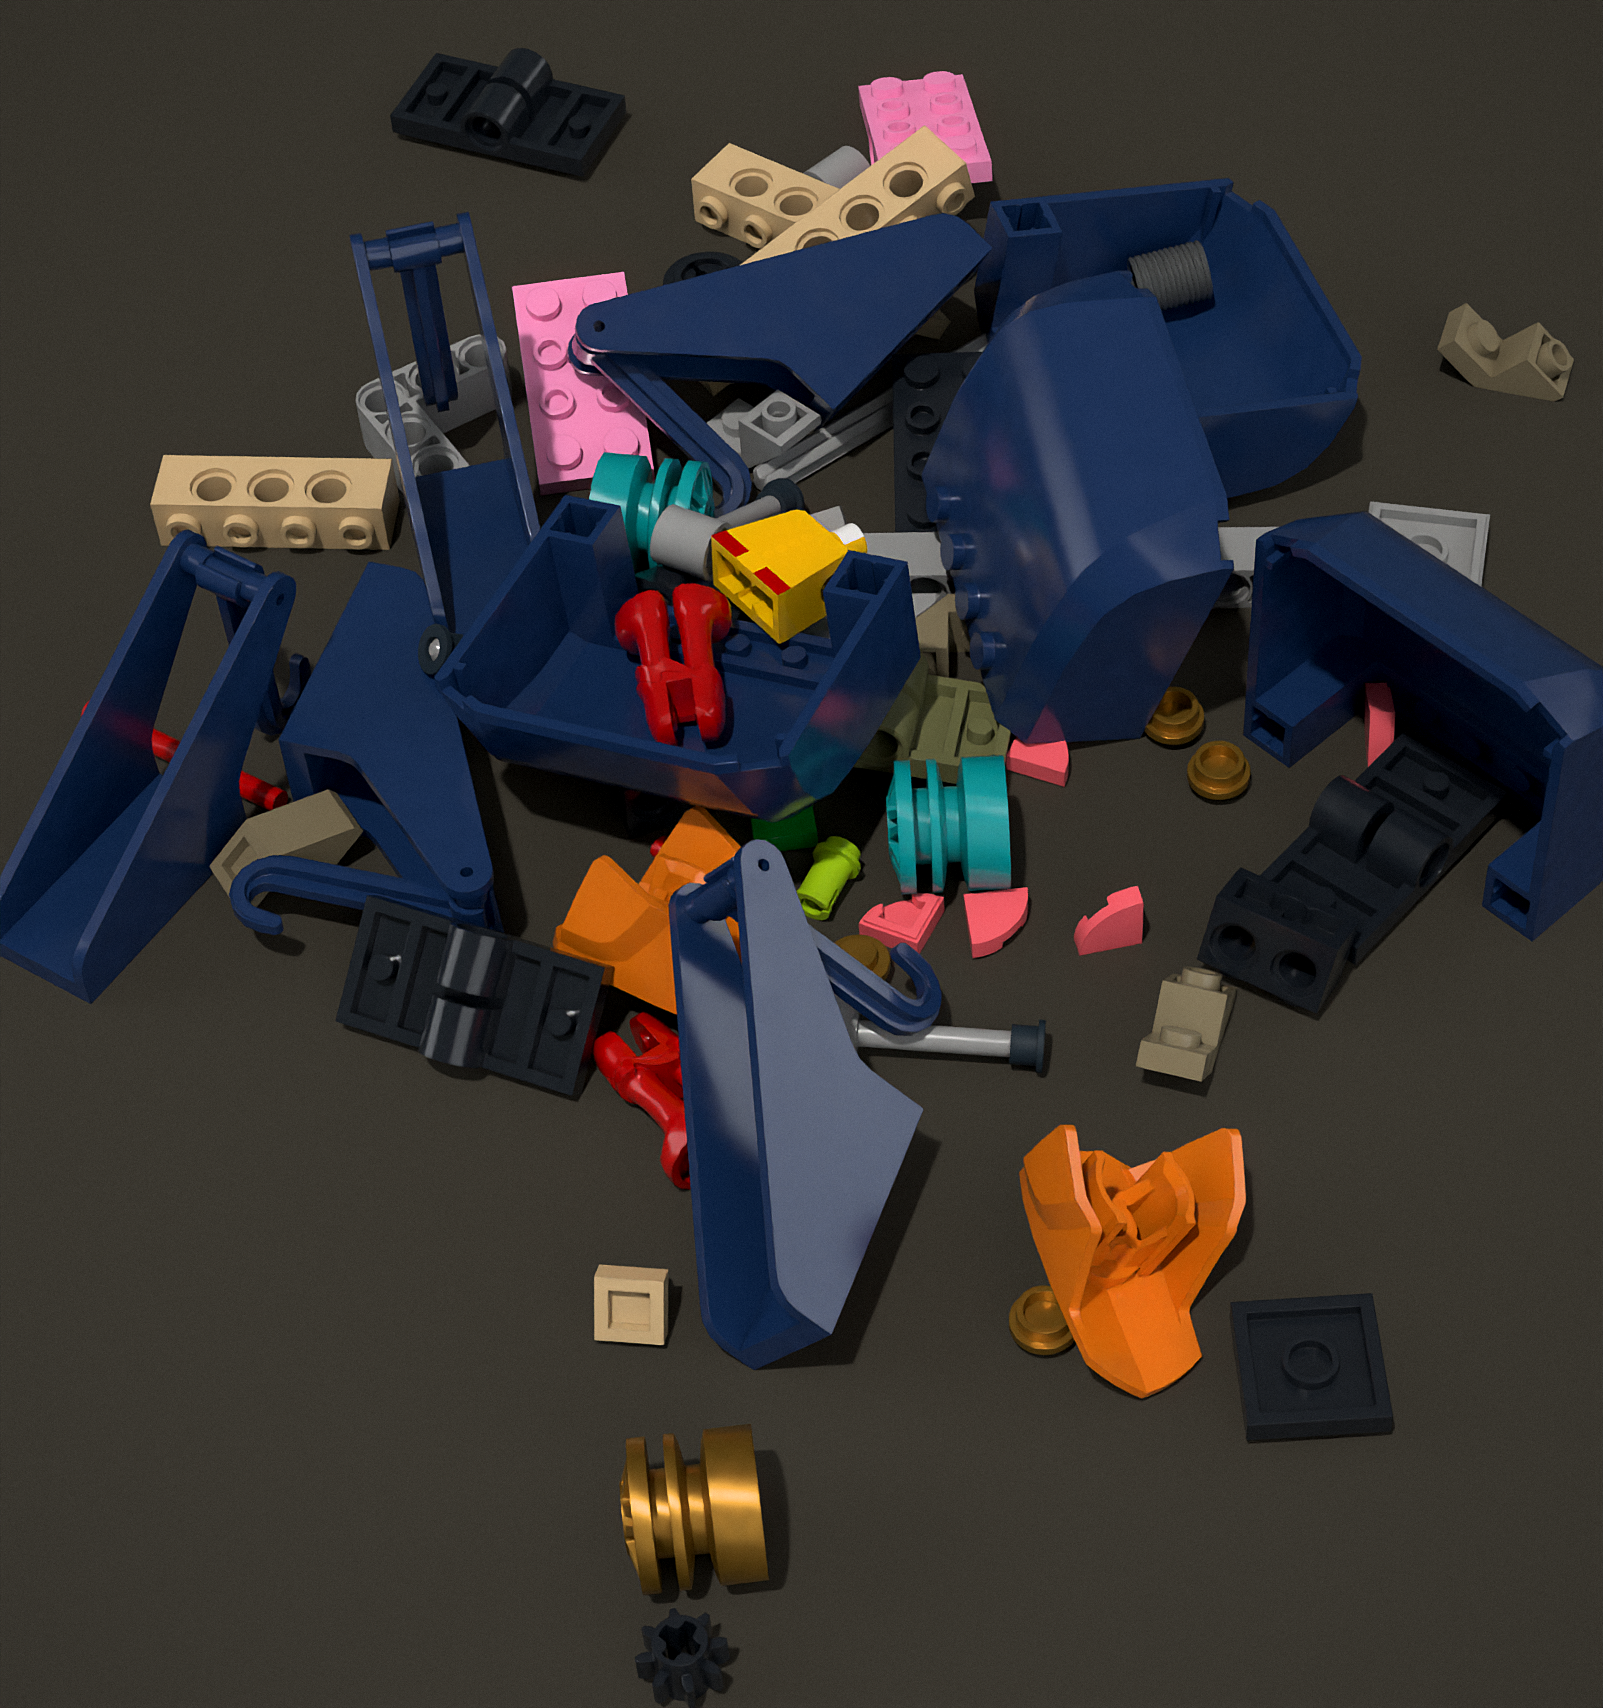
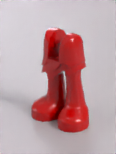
M689 583L681 584L674 588L672 602L681 639L683 665L672 660L670 656L669 636L671 626L667 604L663 595L655 590H647L635 595L624 603L615 615V634L624 650L641 659L642 665L637 666L635 670V679L638 684L636 689L638 696L643 702L647 724L655 742L678 746V724L695 720L699 726L703 742L718 741L725 726L726 695L722 677L715 668L713 644L720 642L729 632L732 624L730 602L724 594L712 587Z
M641 1012L631 1018L630 1029L636 1044L643 1054L638 1057L620 1036L613 1031H609L594 1042L593 1054L595 1062L611 1087L624 1100L638 1104L657 1122L665 1135L660 1156V1162L665 1175L680 1189H691L684 1101L681 1099L683 1098L679 1036L657 1018L646 1012Z

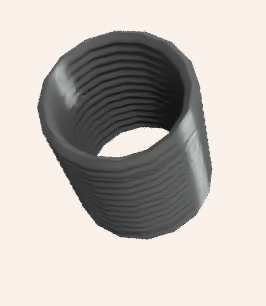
M1197 240L1194 242L1189 241V243L1186 242L1185 245L1182 243L1179 246L1175 245L1174 248L1171 246L1168 249L1164 247L1163 251L1159 249L1157 252L1153 250L1152 253H1142L1141 256L1135 255L1134 258L1129 257L1127 260V269L1133 274L1131 284L1135 288H1148L1157 297L1161 311L1162 309L1166 311L1168 308L1172 310L1173 307L1177 309L1178 306L1183 307L1184 304L1188 306L1189 303L1194 304L1195 301L1199 303L1200 300H1211L1213 296V285L1208 261L1203 246Z

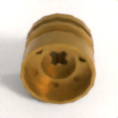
M751 1424L703 1429L700 1464L693 1465L684 1464L675 1434H663L665 1468L650 1470L645 1437L626 1439V1461L621 1481H619L621 1512L627 1555H629L640 1578L643 1595L662 1593L660 1559L674 1557L680 1591L692 1590L695 1555L707 1553L711 1555L714 1570L721 1586L769 1580Z

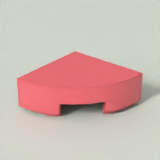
M1365 683L1364 725L1368 767L1394 742L1395 709L1391 689L1387 686V683Z
M1015 737L1007 753L1006 770L1065 787L1069 769V753L1066 741L1025 744L1018 737Z
M1138 886L1112 893L1107 896L1109 905L1099 910L1090 919L1085 915L1079 921L1074 933V941L1079 956L1142 944L1144 902Z
M1027 887L964 894V912L972 958L983 957L997 952L1003 948L1004 941L1010 938L1020 926L1023 927L1028 915Z
M929 893L911 894L912 899L895 902L883 907V903H880L870 909L860 920L859 935L874 937L889 948H893L899 943H906L920 954L945 911L944 897Z

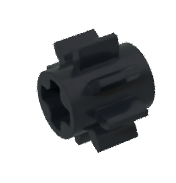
M676 1608L670 1609L669 1617L661 1621L656 1628L646 1625L642 1627L643 1642L648 1652L640 1653L634 1658L638 1678L646 1680L654 1678L652 1687L655 1702L660 1704L670 1697L677 1701H685L689 1708H695L696 1699L701 1697L709 1688L717 1691L723 1689L722 1671L717 1664H722L730 1659L728 1641L725 1637L711 1638L712 1627L709 1614L705 1612L696 1619L688 1615H680Z

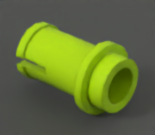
M831 836L827 838L826 842L817 844L812 852L815 861L800 888L796 890L805 915L815 920H825L829 917L832 906L847 880L856 878L861 870L859 862L861 853L852 842L838 836Z

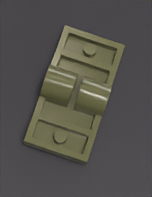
M920 651V660L873 739L853 767L894 774V761L910 760L911 777L926 779V759L935 758L940 769L942 782L956 784L961 757L1003 755L1004 763H1006L1012 733L994 719L984 683L929 675L928 661Z

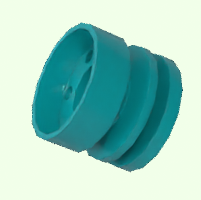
M604 452L597 463L592 479L589 500L621 506L635 574L639 573L642 569L646 554H648L649 568L657 566V563L652 560L650 555L651 536L659 516L669 505L675 504L715 518L712 475L708 462L688 460L682 471L679 459L665 458L659 467L655 483H653L651 465L647 456Z
M1004 756L961 757L956 786L943 787L936 759H926V788H912L910 760L894 761V774L886 796L889 860H891L899 879L901 895L917 894L916 865L931 864L933 893L943 892L948 863H961L968 891L1010 889V831Z

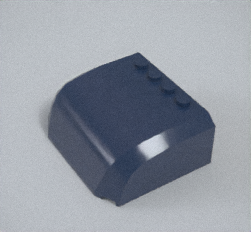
M1224 178L991 201L984 240L992 247V250L978 267L974 287L979 327L982 334H986L987 344L1004 319L1037 294L1070 281L1115 271H1128L1127 260L1129 257L1134 258L1135 255L1141 256L1142 253H1152L1153 250L1157 252L1159 249L1163 251L1164 247L1167 249L1170 246L1174 248L1175 245L1179 246L1181 243L1185 245L1189 241L1194 242L1197 240L1201 243L1206 254L1212 279L1213 296L1211 300H1200L1199 303L1195 301L1194 304L1189 303L1188 306L1184 304L1183 307L1178 306L1177 309L1173 307L1172 310L1168 308L1164 311L1162 309V314L1227 498L1276 486L1306 469L1331 444L1354 410L1358 398L1356 391L1362 356L1276 211L1261 200L1251 205L1232 191L1234 182L1231 179Z
M1115 271L1067 282L1033 296L1010 313L994 333L954 397L921 475L927 493V516L931 522L936 523L941 540V562L945 570H950L956 589V612L961 620H965L971 639L970 658L972 665L981 672L994 719L1025 744L1140 739L1145 726L1148 725L1234 570L1233 560H1221L1218 523L1229 520L1228 501L1223 483L1157 297L1148 288H1135L1131 284L1133 274L1130 271Z
M565 495L437 672L434 680L437 689L457 717L486 750L499 761L774 823L796 816L834 792L873 739L920 660L921 655L908 562L848 550L823 590L830 639L798 633L789 640L778 644L756 623L732 619L727 636L720 642L713 644L715 668L722 677L726 695L724 730L718 741L703 742L696 720L679 723L677 729L678 746L655 742L647 724L643 702L638 696L636 689L638 684L635 679V670L637 666L642 665L641 659L624 650L615 634V615L624 603L639 594L621 506ZM667 605L671 626L669 636L670 656L672 660L684 665L681 639L673 606Z
M1367 511L1298 519L1268 531L1256 539L1243 736L1290 768L1364 709L1365 683H1387V686L1391 689L1396 719L1483 779L1508 792L1509 797L1541 818L1538 824L1488 865L1482 907L1533 942L1603 882V667Z

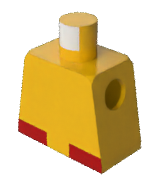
M792 510L711 535L713 585L778 644L789 640L827 616L823 590L848 550L867 554L865 537L857 525L849 523L829 532L803 510Z

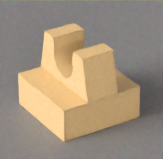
M599 1264L594 1276V1340L664 1345L668 1334V1269Z

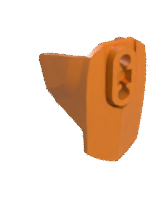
M695 806L684 813L639 884L612 858L606 855L597 858L591 864L578 889L564 923L555 929L553 947L614 966L610 985L677 1015L668 908L670 897L678 888L688 883L705 884L706 882L703 877L734 857L741 846L705 808ZM728 917L725 920L742 964L738 922Z
M1060 1124L1023 1157L1024 1167L1019 1172L1022 1200L1031 1233L1053 1293L1085 1364L1113 1385L1143 1399L1175 1383L1202 1357L1189 1311L1221 1254L1235 1236L1246 1204L1242 1136L1238 1129L1221 1128L1189 1142L1172 1152H1162L1157 1159L1132 1168L1104 1151H1079L1075 1126L1072 1124Z

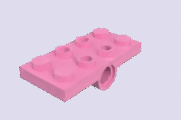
M938 71L925 75L923 79L902 81L894 77H884L874 80L871 85L858 86L860 109L869 140L871 165L925 125L966 162L971 183L993 181L992 161L963 74L954 75L950 72Z
M624 272L512 286L540 494L548 495L591 489L597 463L604 452L647 456L651 465L652 479L655 480L646 415L606 376L581 374L573 369L567 357L568 343L575 334L576 319L582 309L590 304L628 295Z

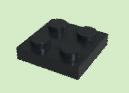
M1373 1293L1230 1302L1229 1319L1246 1440L1391 1431L1393 1413Z

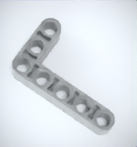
M480 334L450 345L458 389V400L449 402V411L438 413L436 404L426 406L416 361L392 372L415 477L470 466L443 433L496 409ZM498 338L510 396H512L513 389L507 349L504 342ZM377 378L362 386L356 394L355 401L363 442L366 449L375 459H392L397 487L403 493L380 379Z

